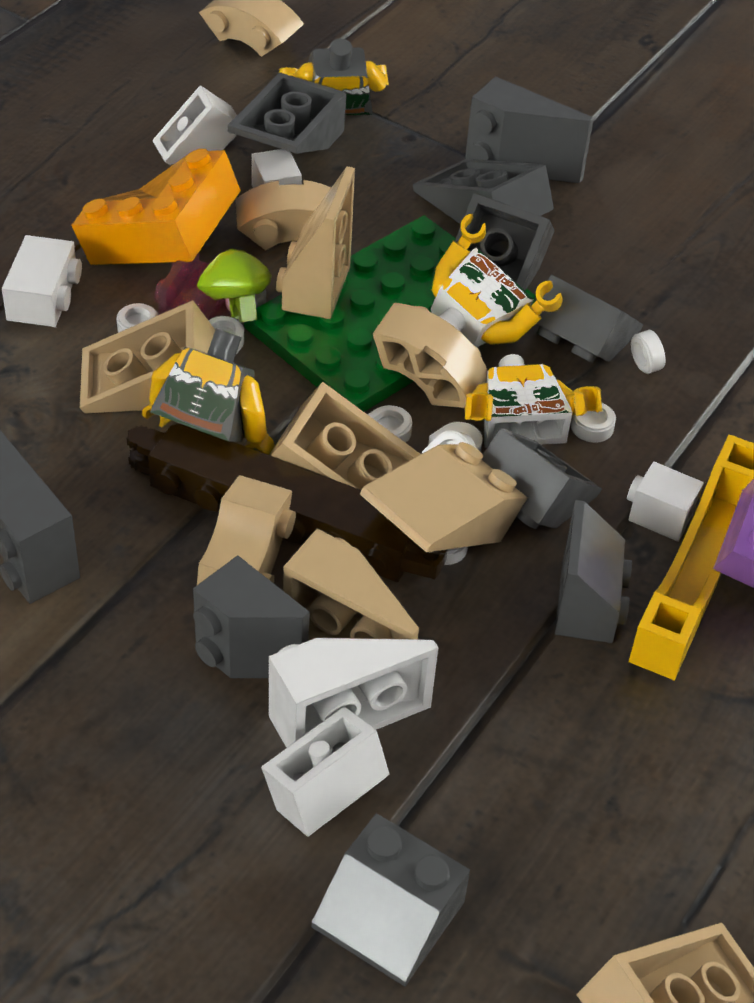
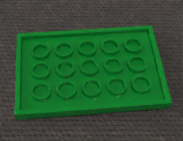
M423 215L351 255L350 269L331 319L282 310V294L257 307V320L244 322V328L313 385L318 387L324 382L365 412L414 382L399 372L383 368L373 337L374 331L394 303L422 306L431 312V307L436 298L431 290L436 266L456 238ZM526 289L525 291H526L532 298H534V300H533V302H532V304H533V303L535 302V297H536V295H535L534 293H532L531 291H529L528 289Z

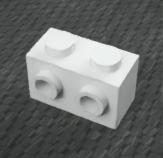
M25 235L2 287L7 321L56 327L62 311H67L70 306L72 285L78 284L81 278L82 262L80 259H76L74 241Z
M342 707L261 766L276 810L307 837L390 775L377 730L346 707Z

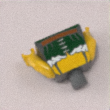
M342 38L333 40L330 48H318L311 51L308 63H304L299 69L289 67L279 69L280 73L346 92L345 115H372L370 89L374 92H380L389 85L386 65H376L372 61H366L364 49L360 47L352 48L351 43Z
M216 328L208 353L185 347L181 353H175L153 371L149 394L150 404L142 410L144 418L149 419L156 414L160 417L159 427L161 428L172 420L231 442H243L245 437L247 440L246 447L254 450L256 448L267 455L270 454L275 446L273 439L267 434L263 401L259 383L254 379V370L233 363L242 337Z

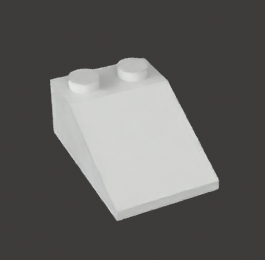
M315 638L299 645H288L278 653L269 656V718L287 748L342 707L349 709L375 730L431 708L438 646L434 640Z

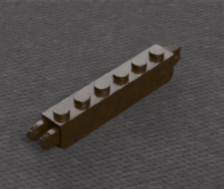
M183 424L170 426L166 433L152 428L148 429L147 426L143 427L142 425L128 430L127 445H129V449L132 448L128 457L129 465H131V468L149 475L150 486L167 495L180 497L198 504L203 509L219 513L222 497L237 477L241 475L292 490L289 510L296 512V518L289 538H283L288 542L303 545L313 532L319 529L333 537L344 539L351 546L360 550L379 576L395 582H399L404 572L436 579L446 562L447 550L425 552L360 495V489Z

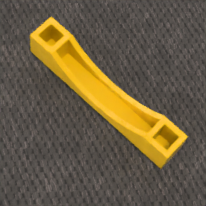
M730 434L728 435L682 544L665 578L655 590L638 625L629 663L675 681L722 573L714 570L713 567L742 490L754 479V443Z

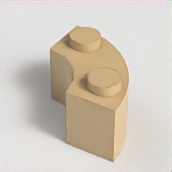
M213 0L199 12L219 41L226 39L240 40L251 46L261 57L281 45L304 25L299 16L281 0Z
M303 180V185H279V181H273L252 188L235 199L237 229L264 250H268L279 243L298 241L304 225L331 187Z
M394 303L373 333L383 368L399 372L412 379L426 393L431 405L464 408L466 395L473 393L479 384L486 383L488 370L479 349L453 325L431 313L425 307Z
M239 475L221 499L213 536L199 562L197 585L237 555L274 583V575H271L282 538H289L296 518V512L289 510L292 490Z

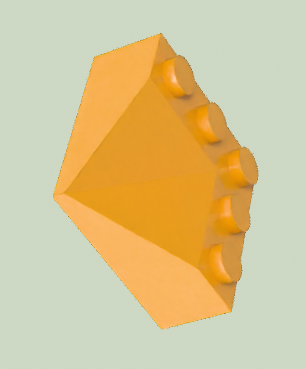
M197 149L187 154L138 190L88 202L84 205L82 212L71 226L90 265L192 262L241 190L225 150L208 151L207 149Z

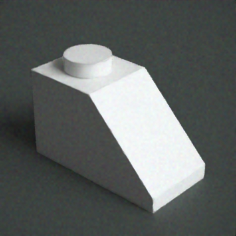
M200 85L152 141L164 161L169 165L175 164L187 154L197 149H207L208 151L223 150L237 136L228 132V124L237 114L231 105Z

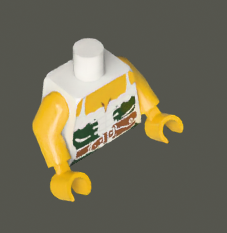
M468 214L461 221L462 236L458 242L453 240L436 266L431 289L436 298L431 307V312L453 325L476 347L485 343L490 345L514 343L542 319L540 314L543 311L554 312L561 307L562 294H557L550 301L543 300V296L553 288L551 281H544L538 285L536 289L537 300L532 304L534 298L477 247L470 252L468 248L471 244H476L484 239L486 223L481 226L478 233L470 234L466 231V227L471 223L473 214Z
M510 354L500 360L499 367H492L488 370L486 383L479 384L473 393L466 395L464 419L474 421L484 419L485 448L489 446L500 428L535 440L541 445L567 443L572 415L581 416L587 413V411L602 412L601 389L599 387L586 386L577 388L573 392L560 380H556L550 367L544 364L525 365L521 356Z

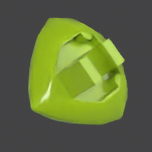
M229 249L220 253L206 267L199 278L197 287L214 300L229 298L231 317L239 319V322L257 320L255 294L262 293L268 287L272 275L268 268L256 257L244 250Z

